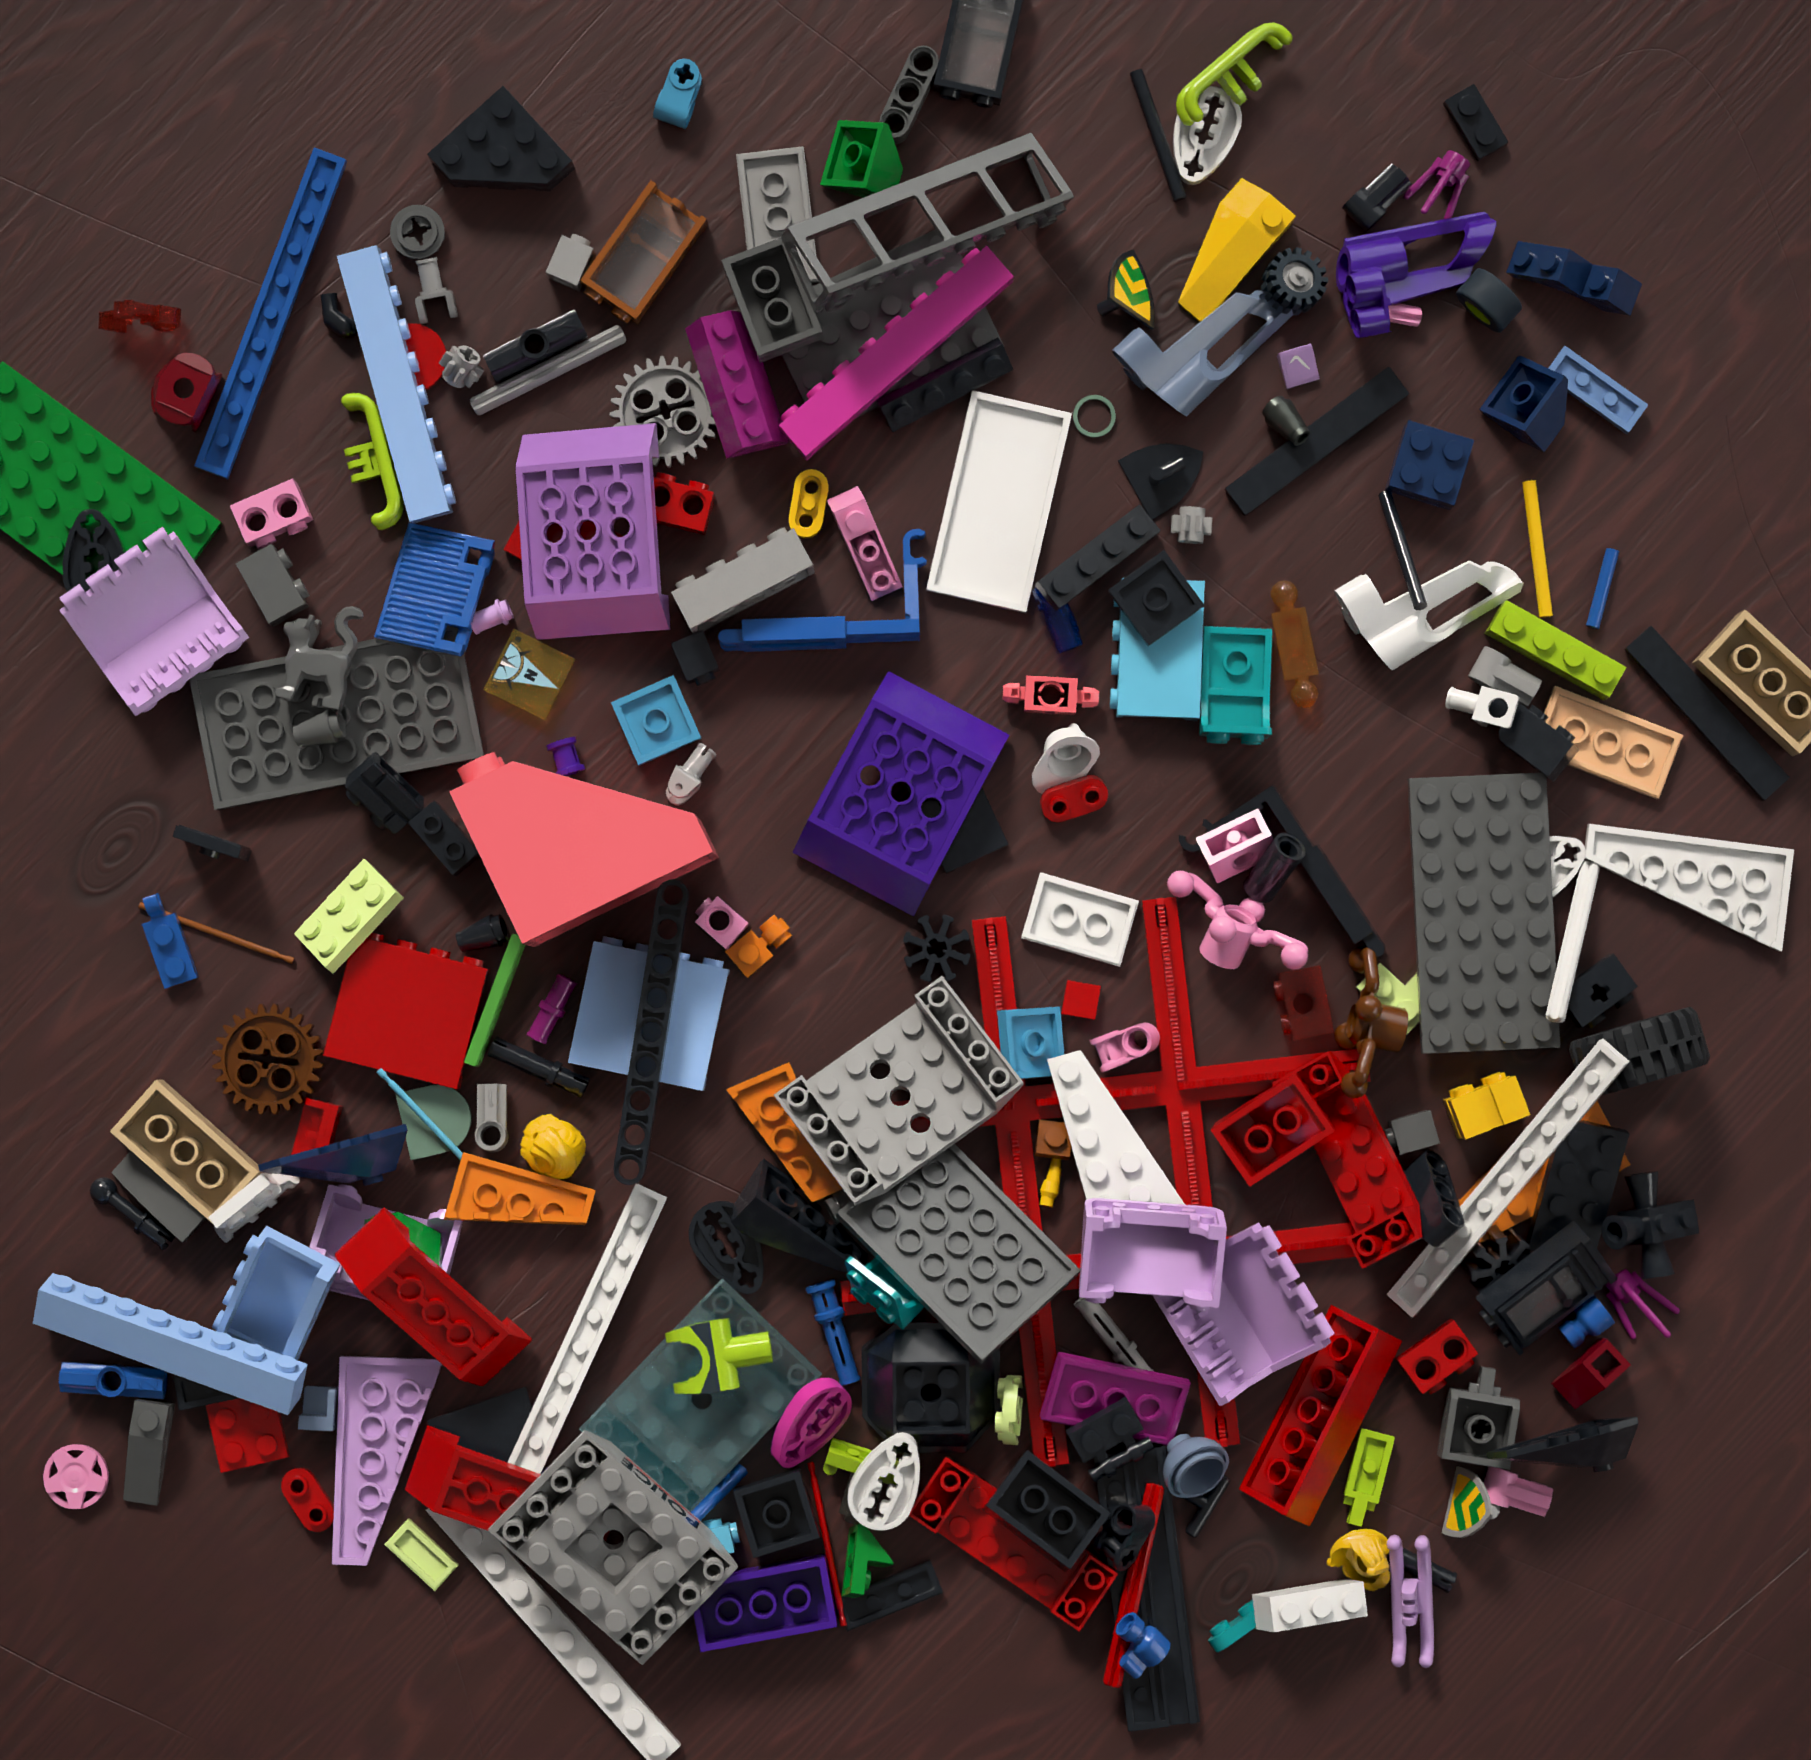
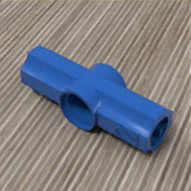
M62 1362L59 1373L60 1392L96 1394L107 1397L125 1396L165 1399L167 1390V1372L158 1368L133 1367L121 1364L105 1365ZM109 1371L116 1372L121 1378V1385L117 1390L111 1389L106 1383V1375Z

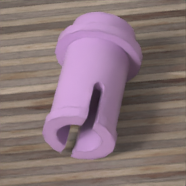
M496 599L494 600L495 604L475 612L471 625L476 635L501 623H504V625L509 624L508 620L513 619L514 616L506 599L503 601Z

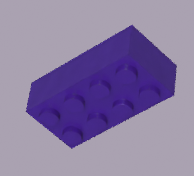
M826 1554L735 1570L694 1612L700 1652L837 1627L838 1618Z

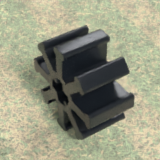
M928 915L919 918L918 923L922 924L927 935L925 940L912 936L909 931L904 936L903 942L905 944L909 942L922 947V952L911 957H904L907 967L911 968L912 964L924 958L928 960L925 972L920 976V979L923 981H932L930 976L935 963H940L946 976L944 979L947 982L954 979L956 974L951 972L946 961L948 957L963 962L964 966L969 962L971 956L969 953L964 955L951 950V946L963 940L969 941L970 937L967 930L963 929L962 933L950 939L945 937L949 924L954 921L951 916H942L943 923L939 934L933 933L928 922ZM933 939H936L938 943L944 942L946 944L947 950L942 951L945 955L941 958H937L935 954L929 955L927 952V947H931L928 943Z
M1496 1225L1491 1226L1487 1231L1489 1246L1484 1247L1478 1241L1471 1250L1477 1258L1469 1260L1464 1258L1461 1261L1462 1269L1471 1278L1470 1283L1479 1293L1531 1254L1530 1250H1528L1529 1244L1514 1229H1509V1234L1506 1237Z

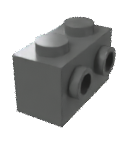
M270 544L236 563L266 620L273 627L309 607L305 598L309 597L310 594L300 578L294 580L289 568L293 567V564L284 548L278 551L273 544Z

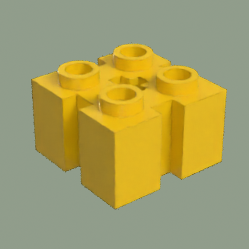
M1497 1072L1481 1078L1483 1085L1473 1088L1472 1084H1465L1449 1090L1450 1097L1443 1099L1457 1138L1466 1140L1530 1115L1516 1076H1506L1505 1072Z

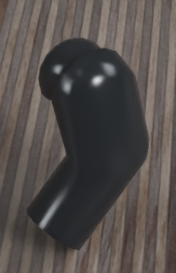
M337 293L320 295L324 325L339 337L355 336L358 332L354 318H348L339 311Z

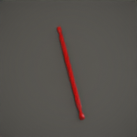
M810 1462L807 1465L811 1474V1484L835 1603L839 1611L840 1627L847 1626L818 1479L815 1475L814 1462Z

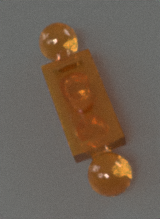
M1282 580L1277 582L1271 589V599L1281 610V612L1271 613L1284 681L1295 679V685L1291 691V698L1294 704L1301 708H1309L1316 703L1318 690L1313 683L1309 682L1308 677L1318 675L1319 673L1305 607L1294 609L1293 604L1298 598V590L1292 582Z

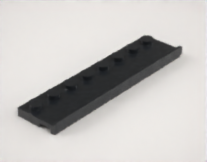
M1165 1445L1154 1447L1153 1450L1143 1455L1144 1459L1137 1463L1133 1460L1117 1469V1474L1108 1478L1106 1475L1097 1481L1099 1505L1110 1513L1120 1504H1142L1147 1483L1162 1485L1165 1490L1137 1615L1144 1621V1626L1151 1625L1157 1628L1170 1641V1650L1159 1664L1147 1667L1137 1679H1133L1126 1671L1124 1672L1122 1688L1128 1732L1200 1722L1172 1495L1163 1479L1164 1462L1167 1457ZM1121 1451L1110 1452L1106 1454L1108 1458H1110ZM1094 1457V1465L1096 1466L1099 1464V1461ZM1109 1517L1106 1519V1521H1105L1104 1524L1102 1525V1528H1104V1526H1105V1524L1107 1523ZM1106 1556L1107 1565L1118 1573L1110 1586L1115 1624L1127 1569L1121 1572L1116 1570L1113 1566V1561Z

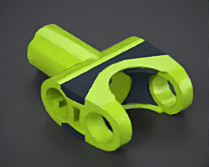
M729 1318L698 1322L665 1333L666 1343L681 1341V1343L695 1346L702 1356L700 1372L690 1377L687 1381L674 1383L673 1389L675 1394H708L736 1389L740 1387L737 1368L773 1362L769 1332L732 1337Z

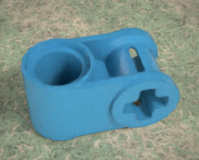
M683 58L672 64L664 87L656 101L653 118L683 129L687 128L702 83L701 73L695 62ZM687 70H690L693 79H687L684 84H681L678 74H685Z

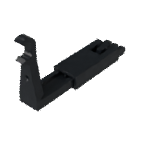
M1275 785L1264 790L1214 824L1207 819H1203L1202 826L1210 832L1251 811L1261 810L1265 807L1263 803L1266 801L1286 832L1295 836L1304 845L1305 856L1301 860L1302 865L1353 942L1356 944L1363 939L1366 946L1372 949L1377 957L1383 955L1385 944L1320 845L1314 846ZM1179 835V842L1185 850L1190 852L1200 850L1198 843L1192 845L1188 843L1186 836Z

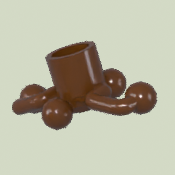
M1358 947L1352 950L1349 955L1348 962L1350 968L1359 974L1365 973L1366 985L1362 989L1357 1003L1352 1005L1347 1022L1338 1025L1334 1033L1335 1042L1339 1047L1343 1049L1356 1047L1357 1052L1360 1054L1356 1071L1345 1074L1340 1084L1342 1092L1352 1099L1362 1097L1367 1092V1078L1370 1073L1375 1049L1399 1052L1405 1041L1408 1027V1013L1405 1008L1382 1004L1375 997L1380 984L1376 953L1368 947Z

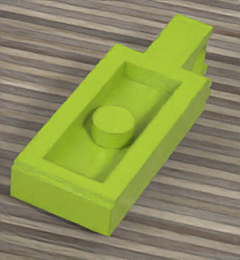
M1360 1428L1343 1494L1345 1495L1343 1504L1350 1505L1346 1521L1348 1524L1362 1527L1366 1510L1374 1512L1375 1505L1379 1503L1395 1440L1394 1436Z

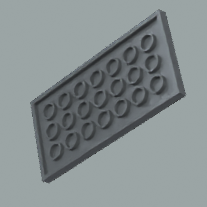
M447 625L443 640L455 642L458 628ZM377 638L357 642V651L351 661L350 674L346 678L347 693L342 710L340 711L346 724L347 735L340 738V741L337 743L297 745L293 736V726H297L327 709L312 706L313 696L319 694L320 683L307 681L303 696L298 703L285 701L275 696L276 689L285 686L286 656L198 673L190 678L214 810L346 785L348 775L374 752H377L399 774L475 760L485 755L465 652L460 657ZM344 645L320 650L340 651Z
M1544 773L1407 779L1421 1054L1559 1048V1023L1551 1022L1546 1017L1556 972L1546 775Z

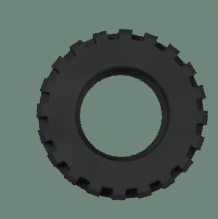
M1692 1007L1671 1011L1572 1041L1569 1047L1575 1069L1601 1039L1606 1040L1630 1061L1602 1095L1706 1065L1710 1058L1698 1014Z

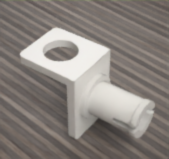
M1481 686L1479 695L1451 687L1446 697L1445 707L1473 714L1472 719L1481 726L1487 727L1488 724L1509 729L1512 726L1519 697L1515 694ZM1503 699L1507 702L1508 711L1503 717L1494 718L1491 716L1489 706L1493 700Z

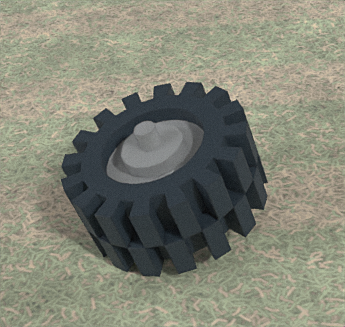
M1291 248L1285 249L1282 253L1279 252L1265 268V272L1261 277V280L1265 281L1261 285L1262 291H1269L1264 296L1267 302L1273 299L1275 303L1272 307L1276 310L1279 306H1282V313L1288 314L1291 310L1293 315H1299L1301 311L1303 313L1308 312L1327 289L1325 286L1328 283V277H1323L1327 272L1325 266L1318 268L1321 260L1318 257L1314 261L1310 259L1312 252L1308 250L1304 255H1301L1302 248H1295L1293 252Z

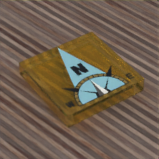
M513 629L483 690L546 721L576 659Z

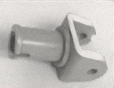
M437 257L416 261L422 286V292H419L420 296L415 299L420 324L428 322L424 299L444 295L450 317H458L453 291L447 290L446 287L442 286Z
M698 743L683 766H675L666 789V797L671 804H684L700 789L702 783L700 777L716 757V753L709 748L703 756L707 746Z

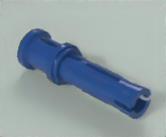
M829 1279L810 1285L805 1290L806 1293L811 1294L816 1310L814 1319L818 1324H822L839 1383L843 1386L854 1383L861 1378L858 1375L851 1346L841 1319L845 1311L843 1307L839 1306L834 1290L836 1282L835 1279ZM822 1293L825 1294L828 1307H826L824 1304ZM831 1321H833L835 1329H832ZM835 1337H838L846 1362L845 1364H843Z

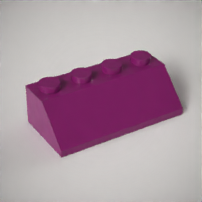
M730 310L703 316L685 328L726 459L787 444L788 439L779 429L782 420L780 419L763 362L759 363L741 313Z

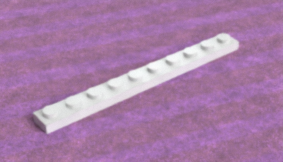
M1601 1039L1597 1042L1460 1206L1464 1218V1226L1441 1246L1433 1247L1428 1244L1387 1293L1412 1318L1419 1313L1630 1062L1606 1040Z
M637 1183L635 1184L508 1463L541 1474L665 1204L666 1196Z
M429 1508L426 1509L428 1514L646 1760H666L681 1746L677 1738L502 1542L487 1530L435 1513Z

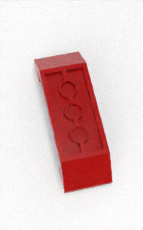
M1328 1051L1272 1082L1274 1086L1297 1073L1335 1128L1333 1133L1313 1146L1356 1232L1347 1237L1361 1268L1365 1269L1422 1238L1420 1204L1366 1094L1352 1099L1342 1092L1340 1085L1342 1078L1350 1071L1331 1051Z
M385 1207L335 1253L336 1259L360 1293L459 1380L483 1387L532 1341V1338L508 1317L501 1322L410 1241L409 1229Z
M427 1425L405 1490L435 1513L488 1531V1528L541 1475L459 1446L457 1444L460 1436ZM610 1530L606 1532L603 1537L605 1541L607 1540Z
M945 1456L914 1502L909 1516L935 1534L938 1532L1047 1606L1051 1613L1080 1632L1118 1573L1086 1548L1070 1570L1067 1572L1061 1570L982 1510L997 1488Z

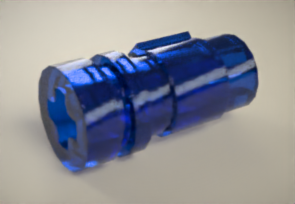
M1034 588L1032 590L1035 601L1040 602L1037 607L1039 612L1043 611L1046 619L1045 623L1057 653H1063L1082 646L1080 630L1069 603L1056 612L1040 591Z

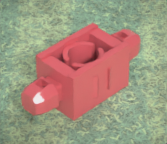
M1026 675L1025 687L1020 686V683L1003 685L1002 700L1013 704H1019V701H1024V712L1075 715L1076 704H1081L1082 708L1098 706L1099 691L1089 687L1077 690L1078 678ZM1042 684L1037 693H1041L1044 688L1051 686L1058 689L1060 695H1064L1062 686H1068L1067 707H1060L1064 698H1060L1057 703L1050 705L1046 704L1041 696L1037 697L1039 705H1033L1034 685Z

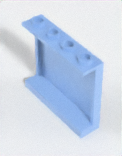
M603 936L602 943L593 942L568 1063L628 1075L648 945L637 943L634 950L622 947L623 940ZM681 953L660 1082L704 1091L725 986L730 970L723 968L724 961L704 957L701 964L689 961L690 954ZM657 955L654 958L653 967L657 973H667L672 967V960L670 957ZM654 988L648 994V1002L654 1008L662 1007L667 1000L666 993L661 988ZM654 1022L647 1023L642 1030L644 1039L648 1042L657 1041L661 1035L660 1026ZM648 1056L640 1058L637 1063L638 1072L645 1077L652 1075L656 1069L654 1060Z

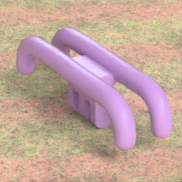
M1391 1535L1387 1540L1390 1559L1393 1632L1391 1661L1395 1667L1404 1665L1407 1646L1406 1626L1415 1625L1419 1614V1663L1423 1668H1429L1433 1663L1434 1657L1430 1541L1424 1535L1416 1538L1414 1545L1417 1550L1418 1579L1404 1578L1402 1540L1398 1535Z

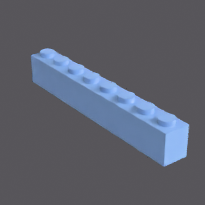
M377 245L337 256L409 522L418 523L453 513L451 505L456 503L455 494L451 483L445 485L442 471L447 470L442 450L436 452L433 438L438 437L436 425L433 418L427 419L424 405L429 404L428 396L424 385L418 386L415 372L420 371L419 363L415 352L408 351L406 339L411 338L406 319H400L397 306L402 305L396 285H390L387 273L393 272L389 255L387 252L382 253Z
M52 1273L38 1290L33 1324L286 1415L291 1412L301 1398L308 1364L295 1360L291 1356L272 1352L260 1345L244 1342L231 1337L227 1333L216 1332L200 1326L196 1322L177 1318L163 1310L149 1308L136 1303L132 1299L121 1298L105 1292L101 1288L91 1287L74 1281L64 1275Z

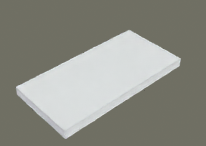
M972 390L926 591L1026 613L1072 413Z

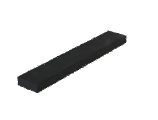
M1387 367L1309 425L1307 428L1311 433L1304 443L1295 446L1291 441L1286 442L1228 485L1224 490L1244 516L1248 515L1410 393L1392 369Z
M1649 626L1624 649L1762 801H1765L1790 778L1652 626Z

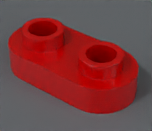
M1085 775L1046 789L1040 798V807L1044 816L1050 821L1063 822L1102 808L1107 802L1108 790L1103 780L1099 777ZM1089 791H1096L1097 795L1094 799L1088 800L1085 798ZM1061 801L1065 803L1061 810L1053 809V805L1056 802Z
M297 1467L287 1472L282 1479L281 1490L305 1528L313 1532H321L329 1528L334 1520V1504L315 1475L309 1469ZM294 1480H301L303 1482L304 1489L302 1492H296L293 1489L292 1483ZM315 1508L320 1509L323 1513V1518L320 1521L314 1520L311 1516V1512Z

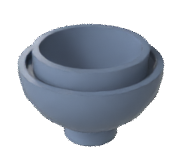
M1180 1434L1174 1437L1167 1446L1168 1455L1164 1462L1163 1479L1170 1493L1176 1497L1190 1498L1201 1496L1212 1490L1222 1480L1228 1468L1229 1456L1226 1450L1215 1440Z

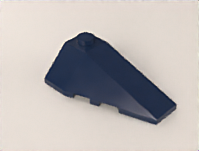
M403 1124L259 1164L258 1168L260 1172L342 1183L362 1180L363 1185L367 1186L384 1181L382 1174L396 1170L408 1131L407 1126Z

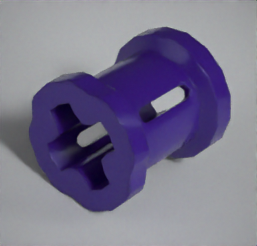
M576 737L565 738L546 745L547 750L552 751L558 770L556 774L570 776L585 770L584 764H580L574 745L577 742Z

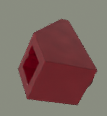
M1600 1337L1551 1384L1576 1409L1606 1389L1631 1364L1608 1339Z

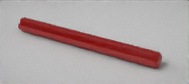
M1155 1483L1146 1484L1142 1505H1147L1153 1510L1155 1526L1140 1549L1136 1561L1127 1569L1103 1678L1104 1684L1109 1687L1120 1688L1123 1682L1125 1670L1119 1665V1662L1129 1648L1130 1642H1125L1121 1639L1115 1630L1118 1622L1126 1614L1131 1612L1138 1613L1165 1491L1162 1485Z

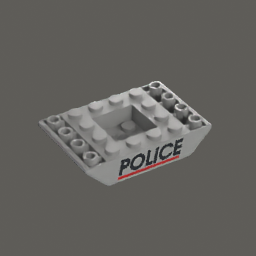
M586 1430L488 1528L492 1535L641 1665L738 1568L737 1563L705 1524L611 1441ZM609 1530H618L622 1533L623 1540L616 1545H611L603 1537Z

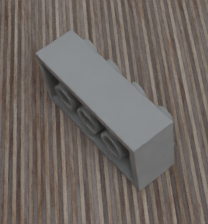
M785 527L768 535L769 541L759 547H756L755 543L750 544L736 552L738 558L728 563L724 559L719 560L706 568L707 574L695 579L694 575H691L675 584L677 589L671 593L693 634L701 630L705 631L815 573L813 564L794 528L788 532Z

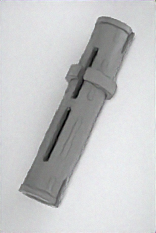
M1080 1297L1073 1304L1114 1354L1112 1359L1115 1363L1120 1362L1121 1365L1153 1371L1136 1350V1343L1126 1338L1099 1303H1091L1086 1301L1085 1298ZM1094 1313H1096L1099 1316L1102 1322L1110 1330V1332L1112 1333L1111 1336L1106 1332L1103 1326L1095 1318ZM1117 1341L1122 1345L1125 1351L1133 1359V1364L1122 1352V1350L1118 1347V1345L1116 1344Z

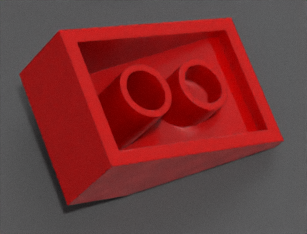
M1297 1073L1244 1103L1217 1121L1211 1128V1132L1249 1187L1335 1131V1128Z

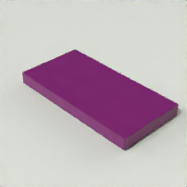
M1058 1352L1040 1417L1045 1421L1074 1426L1126 1397L1144 1430L1132 1437L1142 1440L1148 1436L1152 1443L1168 1446L1169 1442L1176 1436L1191 1382L1189 1379Z

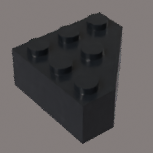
M504 86L498 89L427 154L430 161L454 187L461 188L488 187V189L551 191L575 169L573 161Z

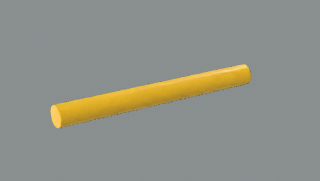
M1536 480L1522 482L1539 618L1553 616L1537 486Z

